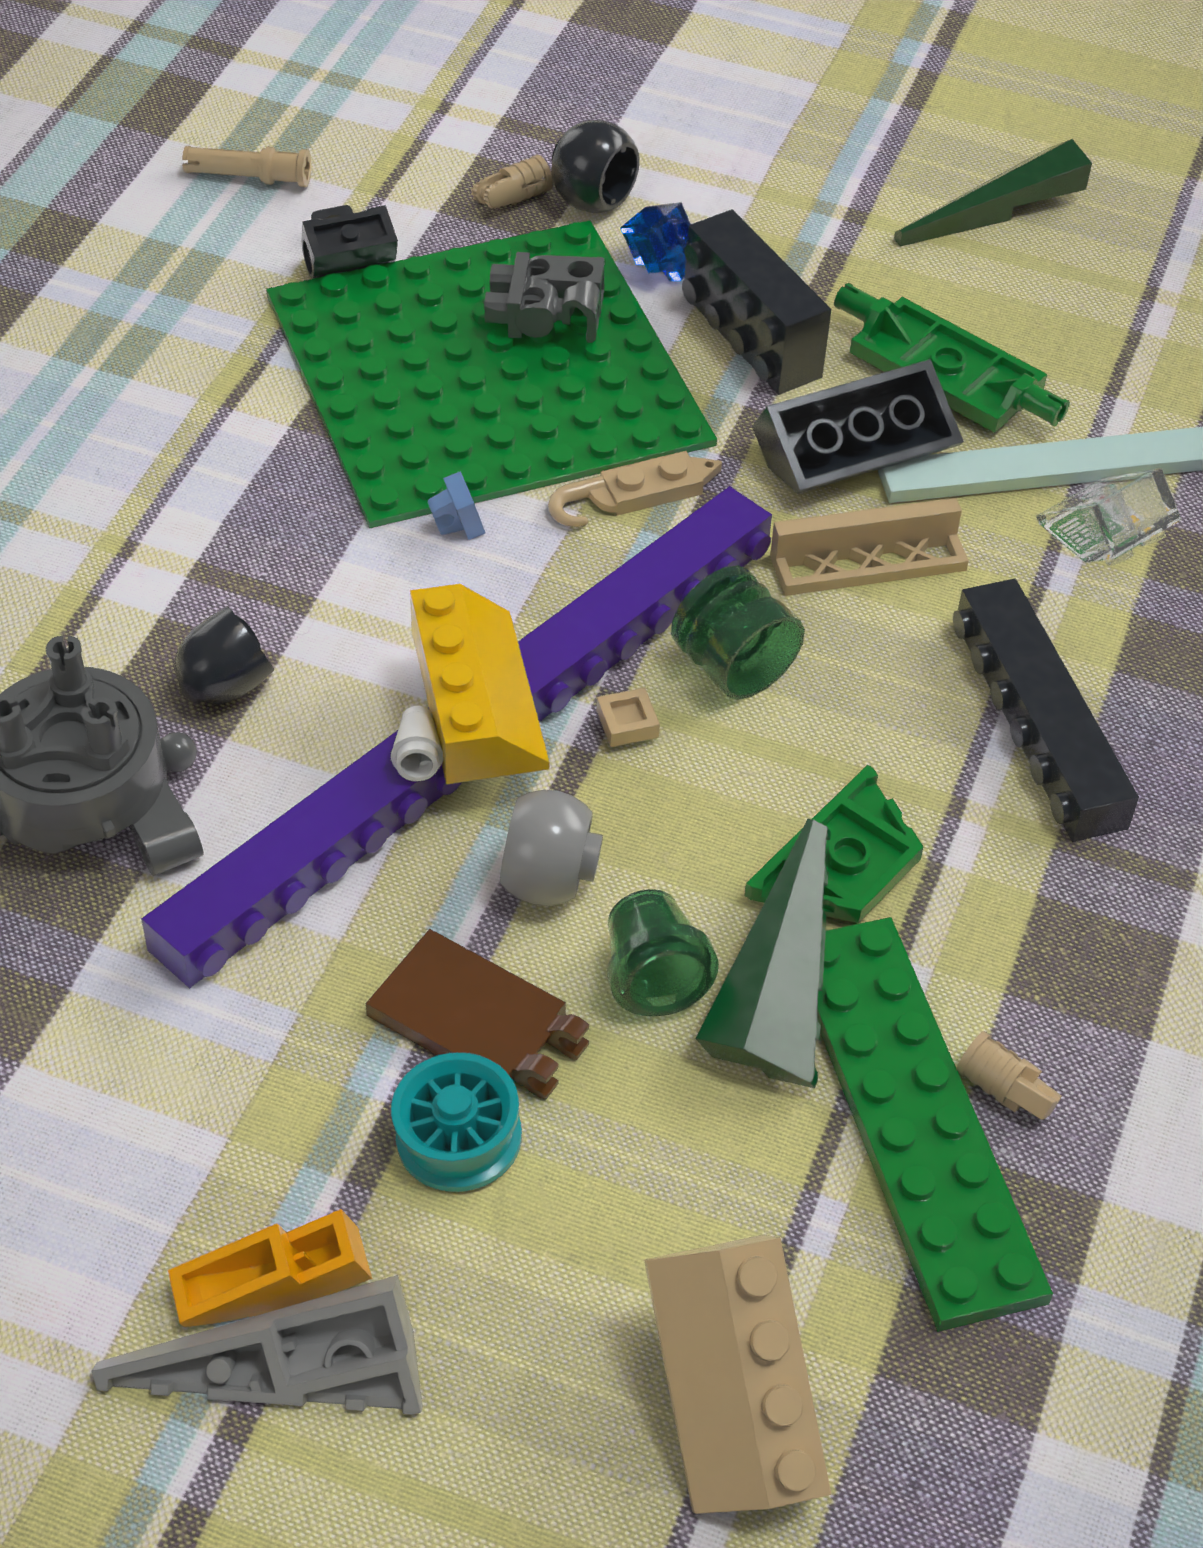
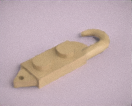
M687 451L601 471L600 476L568 483L557 488L550 496L548 509L550 515L558 523L565 526L579 527L587 525L588 518L585 516H572L566 513L563 509L566 503L590 498L601 510L609 513L615 512L618 516L702 495L703 487L721 472L722 461L690 457Z

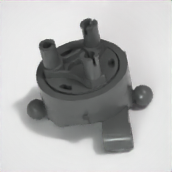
M63 636L52 638L46 645V654L49 658L51 669L23 678L0 694V837L4 835L14 845L21 843L37 851L55 854L79 844L110 838L129 826L141 856L152 876L203 856V847L197 830L168 785L166 771L182 772L193 765L197 755V748L193 739L187 734L180 732L168 733L160 739L157 719L152 704L138 686L111 671L84 667L81 643L78 638L68 636V648L65 647Z

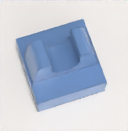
M461 471L443 478L447 489L428 500V505L440 534L446 535L464 530L468 540L485 534L483 524Z

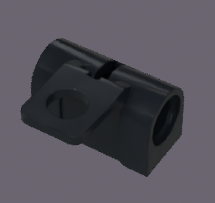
M342 205L314 211L311 214V220L302 221V252L308 274L311 278L396 261L398 239L386 205L369 208L366 211L353 213L350 206Z

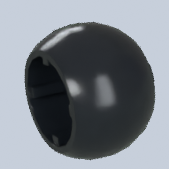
M600 119L582 121L568 129L555 145L551 159V175L557 192L574 208L590 213L607 212L620 206L634 187L639 171V152L634 140L618 125Z

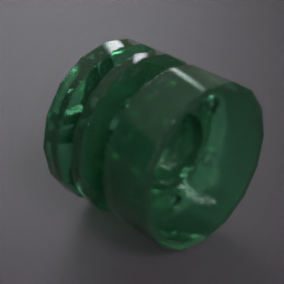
M739 565L723 567L706 576L693 587L678 606L671 626V636L675 644L683 652L688 653L690 659L695 664L703 667L706 675L727 697L737 700L749 698L764 691L783 676L795 661L803 645L805 634L801 620L780 600L772 598L768 588L764 584L759 583L748 569Z

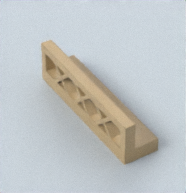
M957 498L774 522L770 557L784 596L967 571L969 562L957 535L962 513ZM946 545L951 556L937 558L926 553L925 550L931 547ZM896 553L906 558L904 563L891 564L880 559L882 554ZM850 559L861 564V566L854 570H844L834 564L837 560ZM804 565L815 570V572L811 576L792 578L789 567Z

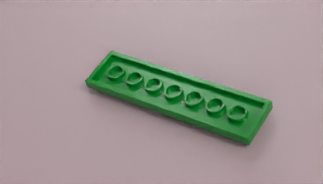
M892 917L826 930L823 991H818L817 1020L821 1026L820 1034L937 1332L1049 1305L1053 1295L1051 1287L960 1075L956 1070L954 1061Z

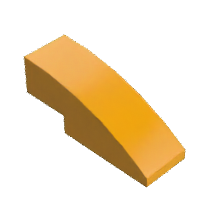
M342 1209L288 1232L276 1223L168 1270L179 1323L183 1327L215 1324L261 1315L337 1293L372 1279L359 1229Z

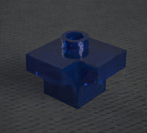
M682 202L644 207L620 227L636 265H645L648 274L663 272L669 282L684 279L686 263L684 249L687 245L688 225L691 223Z

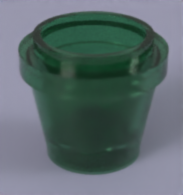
M656 889L640 890L625 896L612 908L608 917L611 959L607 968V979L614 999L622 1008L642 1016L670 1015L690 1007L710 990L716 980L719 969L718 958L712 942L704 932L691 924L670 894Z

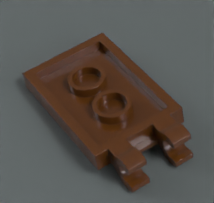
M432 929L425 933L365 1003L366 1014L369 1018L438 1056L458 1052L471 1053L488 1058L501 1066L514 1082L544 1100L550 1096L559 1084V1080L552 1077L559 1068V1064L544 1054H538L542 1047L548 1043L565 1056L577 1060L589 1045V1040L583 1037L589 1030V1024L576 1015H566L565 1001Z

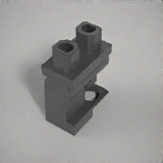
M517 252L514 265L492 264L489 281L490 292H486L484 301L485 323L508 324V338H522V334L534 338L543 337L551 332L553 324L557 320L562 321V324L570 325L571 316L577 307L583 312V316L587 317L586 341L592 343L596 340L605 293L603 257L541 255L530 259V253Z

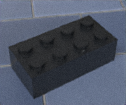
M733 209L688 225L687 245L684 249L686 259L685 277L682 282V291L687 302L694 305L704 315L709 325L721 333L731 344L735 353L741 355L754 368L758 377L766 381L778 395L822 378L832 309Z

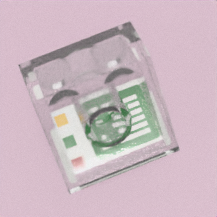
M1162 468L1102 478L1036 515L1039 525L1082 561L1087 563L1105 560L1108 566L1131 558L1134 555L1132 549L1138 545L1146 546L1167 536L1165 529L1182 520Z

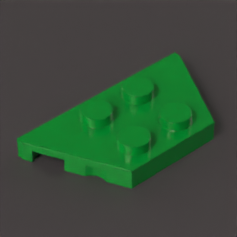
M866 765L812 818L827 826L831 832L830 840H826L825 866L829 875L828 886H824L823 910L828 917L859 923L921 860L924 847L913 829L903 822L902 812L894 799H886L877 785L878 774L869 765ZM802 829L746 882L745 897L753 901L765 903Z

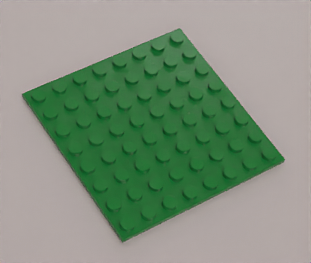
M591 220L574 222L569 225L541 231H532L527 234L503 239H494L489 242L452 248L423 256H413L404 260L371 265L366 268L329 274L300 282H290L266 289L268 300L369 529L432 514L428 500L447 489L443 478L460 471L475 504L600 474L601 471L683 451L689 453L717 446V437ZM517 252L530 253V259L541 255L603 257L605 293L596 340L592 343L586 341L587 317L583 316V312L577 307L571 316L570 325L562 324V321L557 320L553 324L551 332L543 337L534 338L522 334V338H508V324L485 323L484 301L486 292H490L489 281L492 264L514 265Z

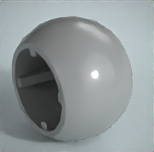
M538 790L519 796L514 806L507 834L500 873L501 885L519 900L533 905L553 906L575 899L580 879L594 882L603 835L590 832L593 812L588 806L573 795L556 790Z

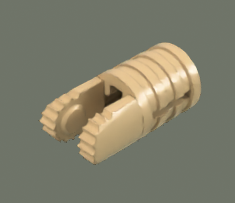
M534 155L529 159H524L519 163L504 167L498 173L476 182L473 185V189H471V195L478 203L486 204L494 209L509 204L515 205L530 199L532 196L535 197L542 192L550 191L553 187L551 170L542 156Z

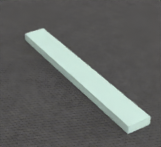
M1203 427L931 454L879 469L878 473L889 503L1200 471L1203 470Z

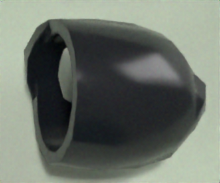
M229 606L209 616L190 631L179 645L173 665L179 682L180 693L185 698L194 703L206 702L217 705L242 697L274 672L273 666L261 650L260 642L254 631L242 618L235 615Z

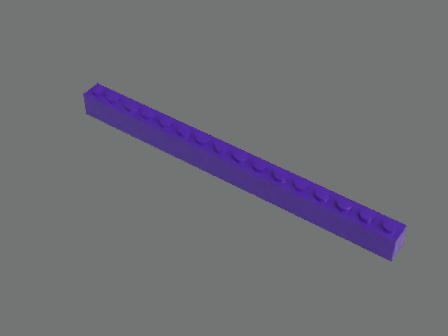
M729 486L519 640L518 644L539 722L552 712L561 711L570 699L586 686L595 685L607 670L622 659L627 660L633 656L640 645L653 635L661 634L667 630L672 621L687 609L696 608L708 593L720 584L724 585L730 582L737 571L749 562L760 559L767 552L771 543L772 514ZM397 730L141 918L147 951L190 989L204 977L213 976L220 971L226 961L246 945L258 942L266 934L267 930L284 916L299 911L309 897L326 884L338 881L351 865L367 853L376 852L383 846L389 836L405 824L417 821L426 808L443 795L452 794L462 782L446 784L442 764L437 772L427 780L411 781L402 777L391 761V751L398 733Z

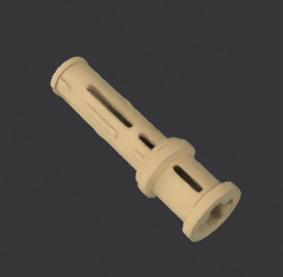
M185 146L182 160H188V163L182 164L185 173L195 172L259 177L260 181L265 184L272 185L275 181L297 182L299 187H308L311 178L312 163L309 149H301L299 153L276 151L275 147L270 146L262 148L261 152Z

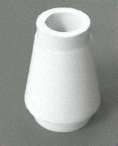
M412 706L403 712L391 751L393 766L402 777L411 781H423L431 778L443 762V751L433 715L429 709L423 706Z

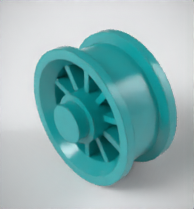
M458 1052L431 1057L412 1068L402 1078L394 1092L391 1103V1117L396 1132L398 1155L406 1170L426 1186L449 1192L478 1189L501 1177L517 1158L522 1143L518 1092L509 1074L490 1059L476 1054Z

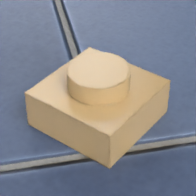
M646 688L597 697L596 711L610 747L659 738L660 723Z

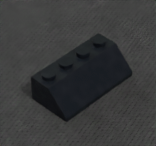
M931 360L768 405L752 426L768 468L797 494L960 446L964 442Z

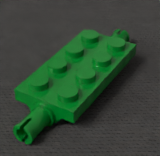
M846 283L845 287L842 286L837 292L834 300L835 308L841 309L864 322L862 331L851 339L849 353L884 372L931 360L950 408L992 432L998 431L1018 411L1023 409L1049 422L1053 427L1057 426L1058 422H1061L1066 416L1070 405L1069 400L1063 399L1044 389L1047 374L903 296L895 303L884 297L877 299L854 287L851 283Z

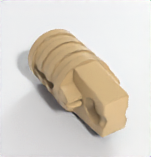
M982 1031L973 1040L959 1061L956 1068L959 1075L967 1077L970 1082L980 1086L987 1094L996 1097L999 1103L1013 1112L1018 1111L1019 1107H1022L1041 1120L1050 1116L1062 1096L1038 1078L1042 1072L1039 1068L1025 1058L1021 1059L1014 1051L1006 1049L1005 1045L993 1040L990 1034Z

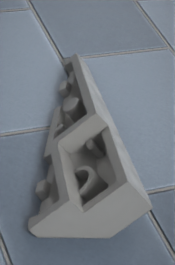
M398 1275L97 1362L91 1371L96 1389L99 1391H108L112 1387L148 1389L151 1390V1395L168 1396L174 1391L207 1394V1399L294 1406H303L306 1402L343 1404L346 1410L364 1411L367 1406L402 1409L403 1414L410 1415L421 1413L423 1408L414 1331Z

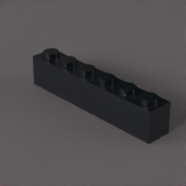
M1014 578L962 589L958 610L953 613L955 633L959 639L965 640L971 652L975 671L979 675L983 674L990 687L991 699L995 708L998 711L1002 710L1010 725V733L1014 744L1018 748L1022 747L1028 758L1033 780L1037 785L1043 786L1050 800L1051 811L1055 821L1058 824H1063L1072 842L1128 830L1139 796L1017 579Z

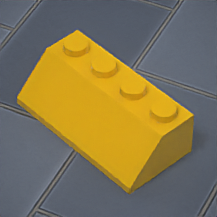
M462 584L410 590L411 631L429 710L433 715L443 751L442 768L446 784L548 770L550 762L510 611Z

